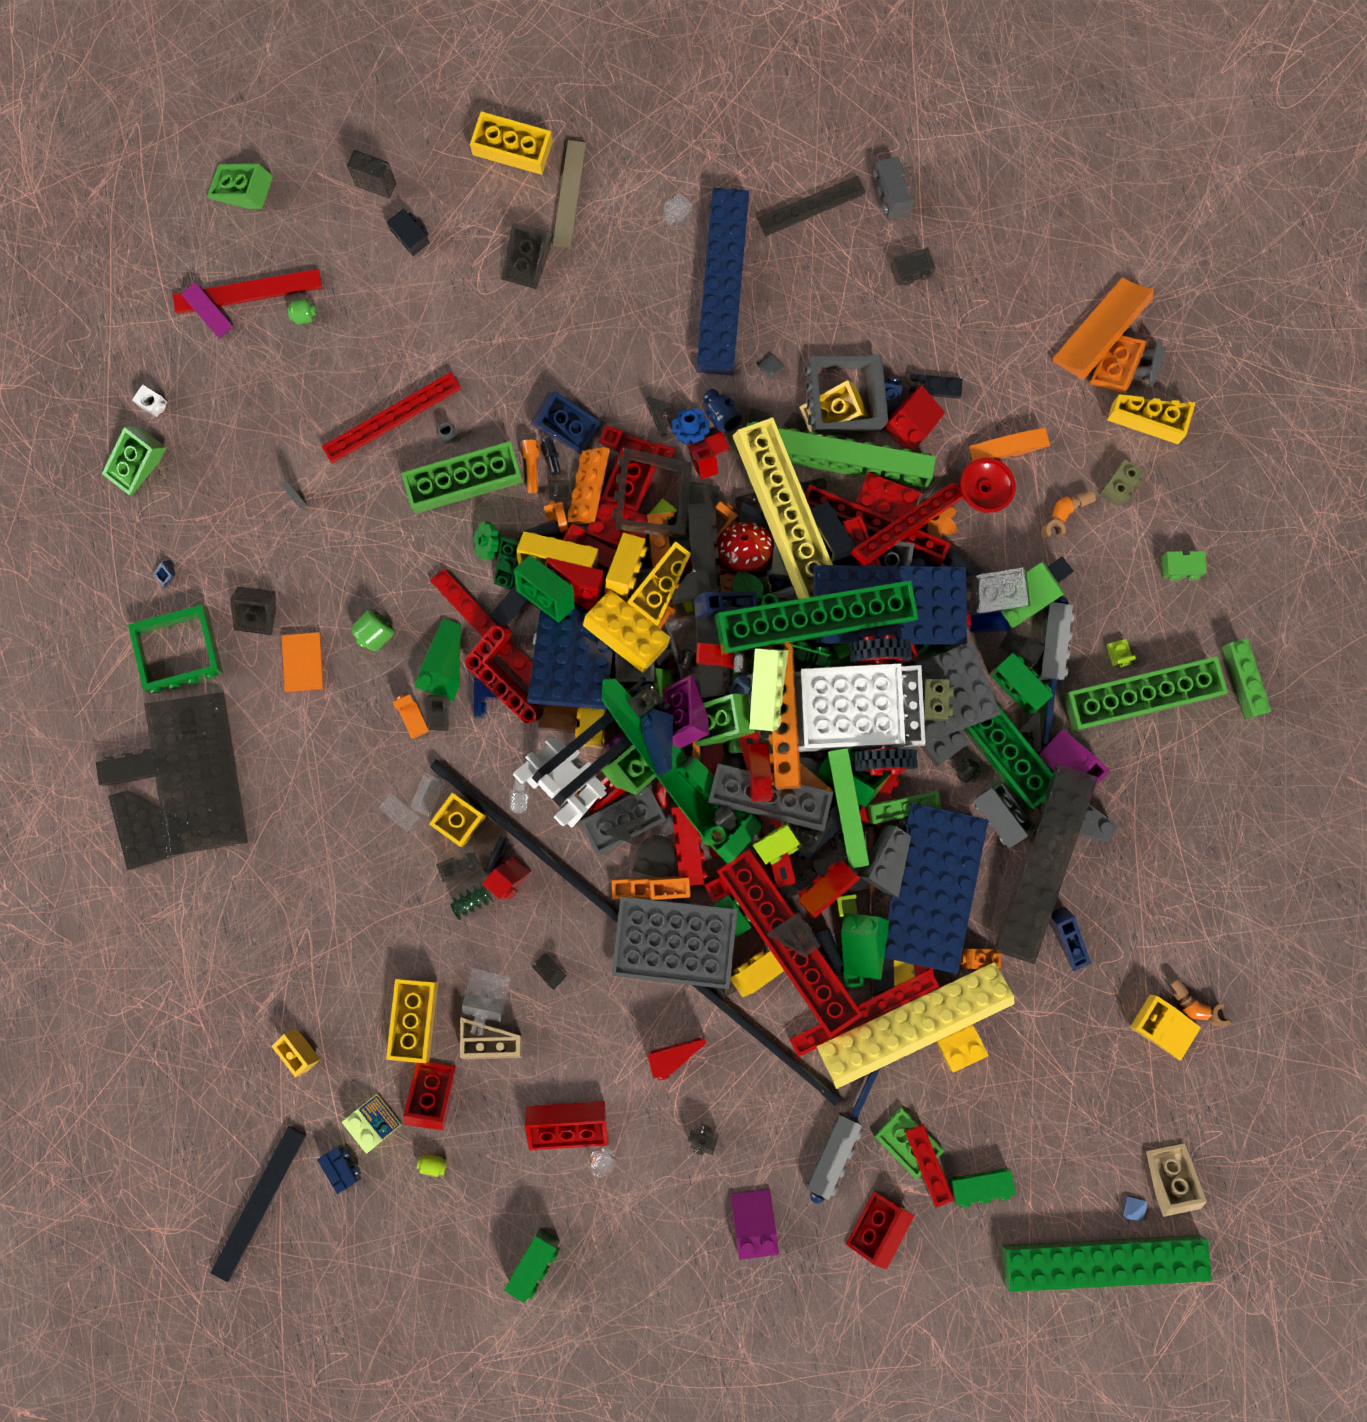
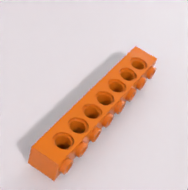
M794 642L765 647L789 650L784 680L786 691L782 695V705L787 706V711L780 714L781 725H788V730L785 733H779L778 730L772 731V734H769L770 746L773 745V753H770V763L774 765V773H771L772 785H775L777 790L801 788L794 647L791 646ZM782 744L789 745V750L786 753H780L779 751ZM783 764H790L788 772L782 773L780 771Z

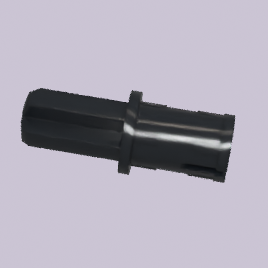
M545 438L541 441L545 451L544 459L548 462L550 474L552 476L559 475L561 472L558 461L559 454L556 453L553 438Z
M503 836L498 838L493 852H490L491 857L484 871L492 873L500 865L502 859L504 860L503 856L510 842L508 838Z

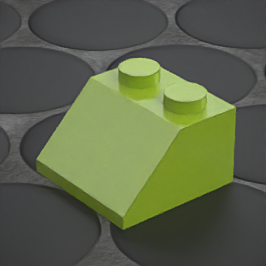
M786 823L755 841L753 846L765 864L770 862L772 865L781 860L780 856L787 852L790 855L797 851L800 841L790 824Z

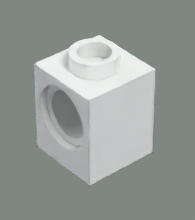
M144 385L140 387L132 399L139 407L155 417H158L165 410L167 403L162 396ZM154 399V402L148 405L149 401Z

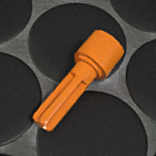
M533 439L521 441L522 457L526 459L527 492L534 494L538 492L537 459L540 457V441L536 442Z

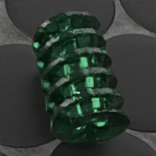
M479 882V889L473 885L472 893L465 889L466 896L460 892L458 900L452 896V903L450 905L458 920H461V914L467 917L468 910L471 913H475V906L480 910L482 909V903L488 906L489 899L494 902L490 891L482 885V882Z

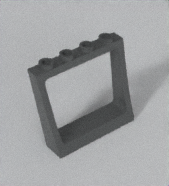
M882 355L809 357L804 368V375L808 376L805 390L809 392L807 408L810 409L811 414L808 417V425L812 426V432L829 434L881 431L888 422ZM817 367L864 369L867 379L870 419L832 423L822 422Z

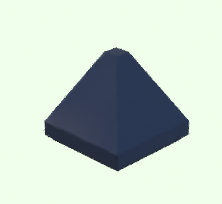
M171 560L162 561L153 572L154 577L164 588L167 587L175 576Z

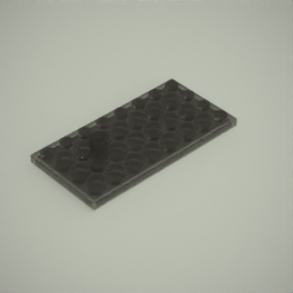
M224 692L144 703L167 856L247 844L248 840Z

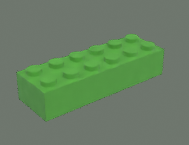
M511 441L401 473L411 509L415 514L523 483Z

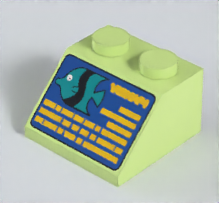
M378 1093L342 1122L366 1154L402 1125Z

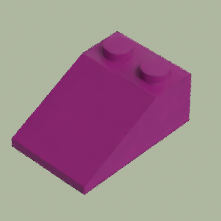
M690 675L663 689V697L665 698L663 704L665 705L667 702L671 704L665 713L673 715V745L681 749L709 735L708 715L693 676Z
M770 1189L732 1193L731 1200L739 1260L779 1255Z

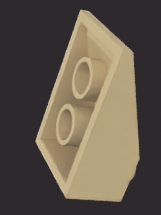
M1185 1143L1147 1151L1146 1154L1154 1191L1163 1217L1202 1209L1207 1200Z

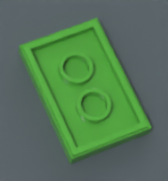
M900 1107L874 1134V1137L917 1180L922 1174L904 1131L918 1124ZM928 1135L938 1158L944 1150Z

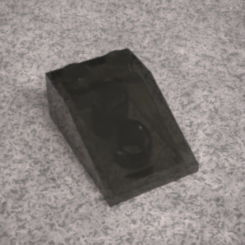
M512 223L501 280L537 289L550 251L553 233L519 223Z

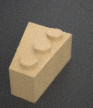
M461 1017L460 1058L463 1060L522 1058V1037Z

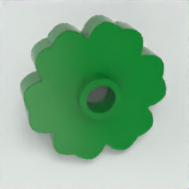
M483 521L479 523L478 530L475 531L474 550L477 557L482 560L490 561L494 558V552L500 549L503 535L498 532L496 525L491 522Z

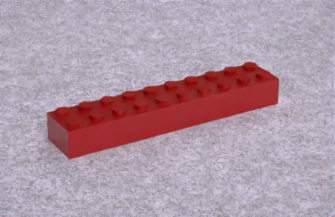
M748 849L732 862L719 869L717 873L829 1038L862 1017V1012L752 851Z

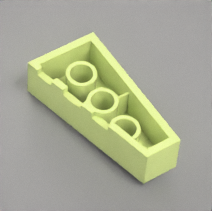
M755 649L749 729L775 731L780 727V710L783 703L782 695L789 650Z

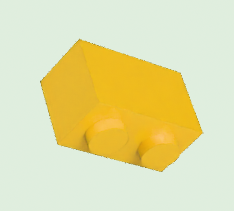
M298 1029L285 1033L272 1045V1048L294 1077L308 1072L321 1060Z

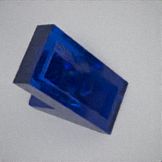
M993 609L970 613V632L1009 631V623L1002 612H993Z
M474 678V717L476 719H484V714H487V702H484V700H499V698L478 678Z

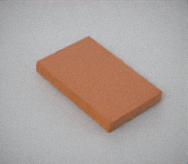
M1122 335L1098 362L1090 385L1127 394L1146 347V341Z
M321 633L282 635L284 691L287 693L323 690Z

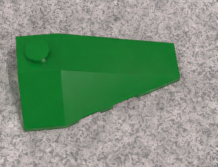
M442 619L414 687L417 690L454 702L460 686L461 624Z

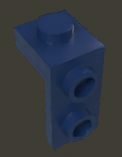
M889 376L888 379L884 378L888 416L898 407L903 387L902 381L892 376Z

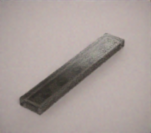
M855 176L758 218V222L766 237L862 196L866 191L859 177Z

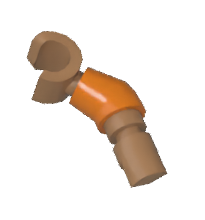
M1093 490L1086 493L1081 492L1076 494L1075 497L1065 496L1056 502L1051 517L1053 520L1043 525L1041 536L1044 539L1048 538L1051 535V527L1057 529V535H1065L1066 528L1064 523L1068 516L1078 507L1081 508L1096 501Z
M1179 978L1171 984L1175 990L1173 996L1176 1000L1181 1001L1179 1003L1182 1006L1181 1010L1189 1018L1208 1020L1211 1025L1216 1027L1227 1026L1232 1023L1229 1019L1220 1020L1218 1017V1010L1224 1009V1004L1210 1007L1200 1003L1197 999L1194 1000L1192 995H1188L1189 991Z

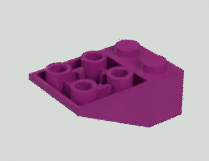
M1063 729L1038 754L1068 791H1072L1082 799L1110 772L1095 755Z

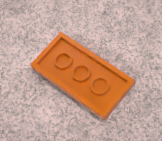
M600 447L582 451L579 458L578 472L575 477L576 482L572 492L571 506L568 510L567 523L575 525L595 522L610 449Z

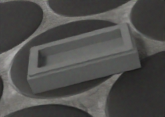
M288 481L282 484L284 490L300 509L307 506L296 489Z

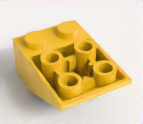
M1149 995L1130 1026L1132 1030L1180 1061L1201 1028L1175 1007L1156 995Z

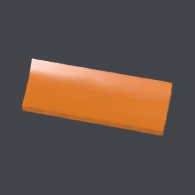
M1122 277L1053 357V362L1084 380L1152 301L1154 288L1138 285Z

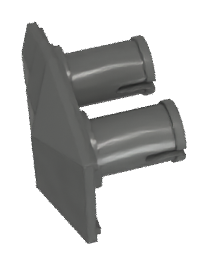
M1160 338L1157 340L1156 348H1145L1141 360L1152 361V365H1138L1134 374L1135 377L1148 378L1150 387L1156 382L1162 364L1165 361V352Z

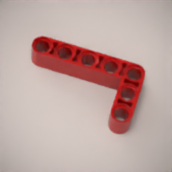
M506 624L493 626L465 659V665L524 723H533L542 717V708L538 704L528 703V694L492 661L493 657L511 637V629ZM498 629L502 632L501 638L498 636ZM487 643L490 645V652L486 649ZM475 657L479 660V665H476ZM489 670H490V671L492 672V674H493L492 679L488 676V671H489ZM502 683L506 686V692L501 687ZM516 696L520 699V705L515 701ZM529 709L534 713L533 718L529 715Z

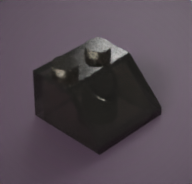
M238 586L231 597L233 629L235 631L271 635L277 607L275 591Z

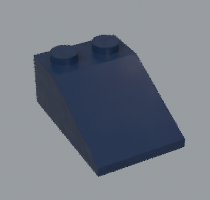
M553 391L548 392L530 425L582 454V451L586 449L601 422Z

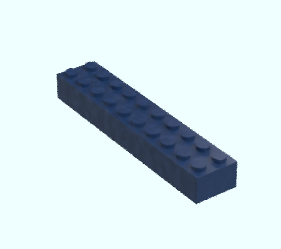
M714 187L712 189L696 373L731 376L734 373L749 190Z

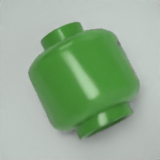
M308 299L293 300L290 306H288L290 321H294L296 325L312 323L314 316H317L315 304L311 305Z

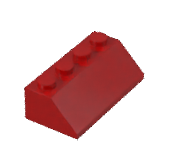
M605 1101L526 1106L525 1129L529 1151L608 1146Z

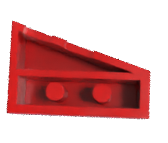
M515 856L511 860L506 861V866L501 864L495 868L482 883L499 900H511L518 893V886L531 873V870Z

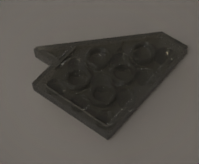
M126 790L108 796L127 870H133L186 854L181 835L196 831L197 828L130 791Z

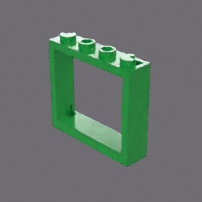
M204 605L127 624L143 691L150 694L161 693L162 689H177L181 687V684H195L199 682V679H214L218 674L223 673L209 611ZM199 618L211 666L151 682L139 634Z

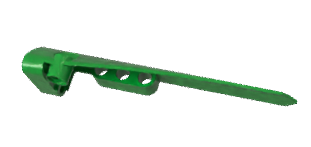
M604 679L602 682V701L652 772L700 833L703 843L711 846L727 864L732 862L761 830L764 823L755 814L708 803L714 776L696 757H687L680 748L674 745L672 746V770L662 776L657 775L642 735L641 720L647 712L616 679Z

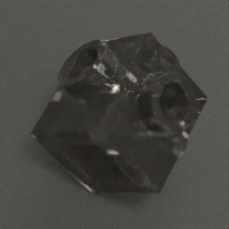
M701 1124L700 1127L696 1126L695 1130L690 1131L687 1141L691 1142L690 1148L693 1149L694 1153L713 1155L719 1133L712 1131V1127ZM700 1138L706 1139L704 1142L699 1141Z

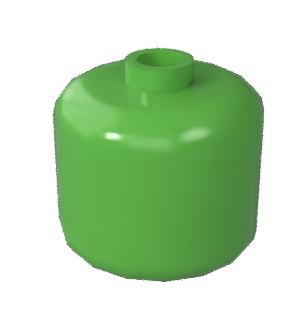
M373 609L365 611L351 627L357 644L374 652L380 650L395 634L392 624Z

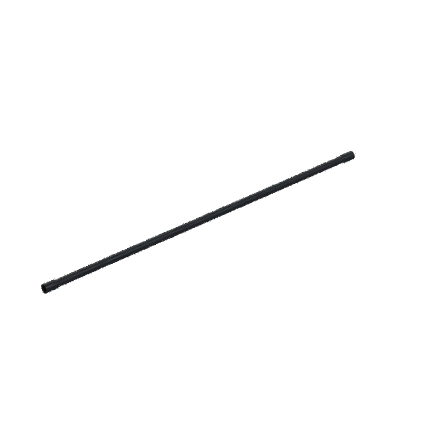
M438 759L431 764L430 769L448 781L618 923L619 911L455 776ZM692 985L811 1084L834 1106L840 1101L842 1097L840 1094L822 1082L710 987Z

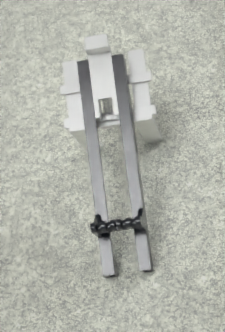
M642 677L629 694L635 701L641 698L652 710L655 709L665 713L671 704L667 702L664 705L665 698L663 696L660 699L657 698L660 693L656 692V689L653 688L654 683H644L646 679ZM610 711L567 746L557 737L553 738L550 736L545 741L547 745L537 754L529 753L525 757L528 761L513 773V776L521 784L527 781L533 789L539 785L559 807L566 801L569 802L554 816L562 826L566 824L570 827L575 826L598 797L601 799L606 795L604 791L606 787L595 776L632 745V742L625 735L593 764L588 762L584 765L577 758L580 753L579 749L615 720ZM587 785L581 793H579L576 797L574 796L581 788Z

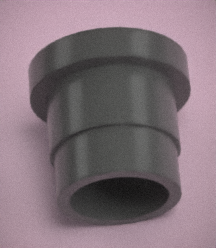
M442 423L438 428V437L443 443H452L457 437V431L449 423ZM444 429H451L449 434H442Z

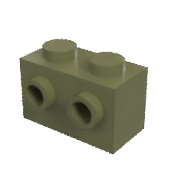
M1125 459L1099 494L1117 507L1122 502L1126 504L1132 496L1130 493L1132 488L1136 489L1143 479L1140 477L1144 472Z
M925 680V720L948 721L949 716H953V704H949V697H953V685H950V680Z

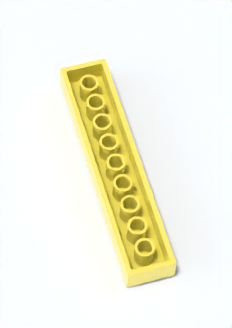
M773 418L739 429L733 435V439L798 599L813 597V566L833 564Z
M994 962L817 1046V1049L837 1089L1014 1005V995Z

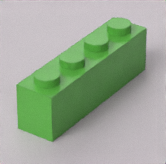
M1248 638L1222 646L1244 718L1248 719L1272 712Z

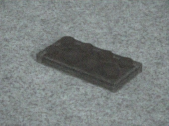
M1021 567L966 577L967 616L1030 606L1026 568Z

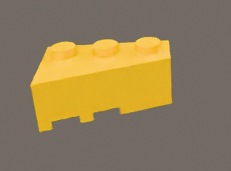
M623 533L606 577L605 594L611 590L627 603L631 591L635 587L636 575L641 570V559L645 558L648 547H645L644 538Z

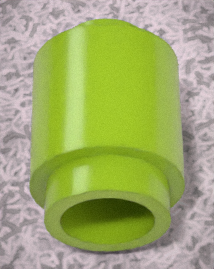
M424 1153L423 1157L419 1156L417 1169H420V1174L439 1177V1175L444 1176L447 1160L441 1156Z

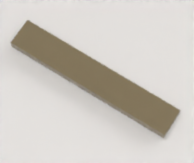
M568 140L553 238V246L572 247L586 142Z

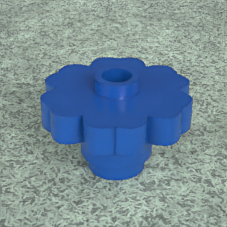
M685 408L677 413L676 419L672 420V433L676 435L677 441L682 442L684 445L690 442L696 445L704 441L705 434L709 433V419L705 418L704 412L699 411L697 408L691 411Z

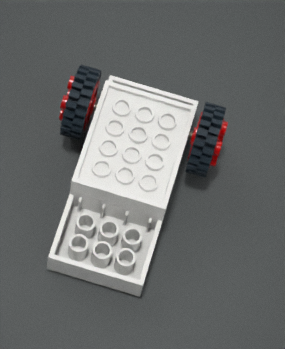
M886 635L884 639L867 636L864 637V640L849 644L850 663L877 665L801 669V672H795L799 752L846 748H878L877 750L855 752V771L870 772L871 776L883 775L884 771H890L891 775L903 774V770L918 768L916 749L889 748L925 746L921 665L901 666V664H889L912 659L911 640L897 639L896 635ZM752 674V675H746L747 678H748V680H749V682H750V684H751V686H752V685H753V674ZM751 691V693L748 695V697H749V702H750V708H751L752 691ZM786 705L781 706L780 714L787 711ZM781 725L778 732H787L788 725ZM754 729V731H758L760 742L768 743V751L773 753V745L770 746L769 734H772V731ZM782 744L779 748L780 753L787 752L789 745Z

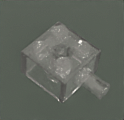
M472 969L462 1004V1013L475 1016L470 1030L472 1034H476L478 1027L477 1035H483L486 1019L501 1022L511 986V977Z

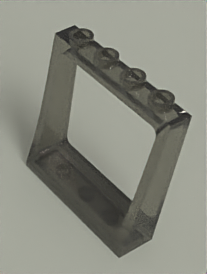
M623 448V456H619L618 468H621V474L617 473L616 485L620 486L619 491H615L614 502L618 504L617 509L613 508L612 519L616 520V529L686 540L692 463ZM631 460L681 474L676 525L623 519L628 467Z

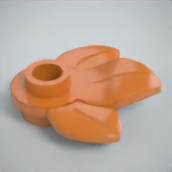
M950 507L938 515L935 520L928 522L927 533L940 539L942 534L950 535L956 533L957 527L951 518L957 511Z

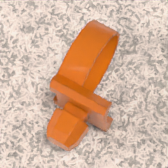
M556 500L550 501L547 506H544L547 521L555 519L556 522L558 521L561 534L567 533L569 528L563 503H558Z

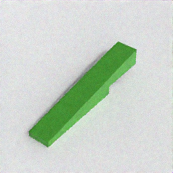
M848 748L829 751L828 755L849 868L868 866L869 861Z

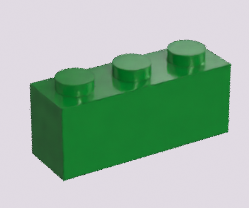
M1009 1168L949 1178L953 1202L957 1206L960 1205L961 1208L972 1206L971 1203L979 1202V1204L991 1203V1199L1009 1200L1011 1196L1016 1195L1012 1171Z

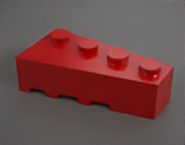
M679 807L671 808L679 877H689L690 886L704 885V880H707L706 868L702 869L701 861H705L704 849H700L699 842L702 841L701 835Z

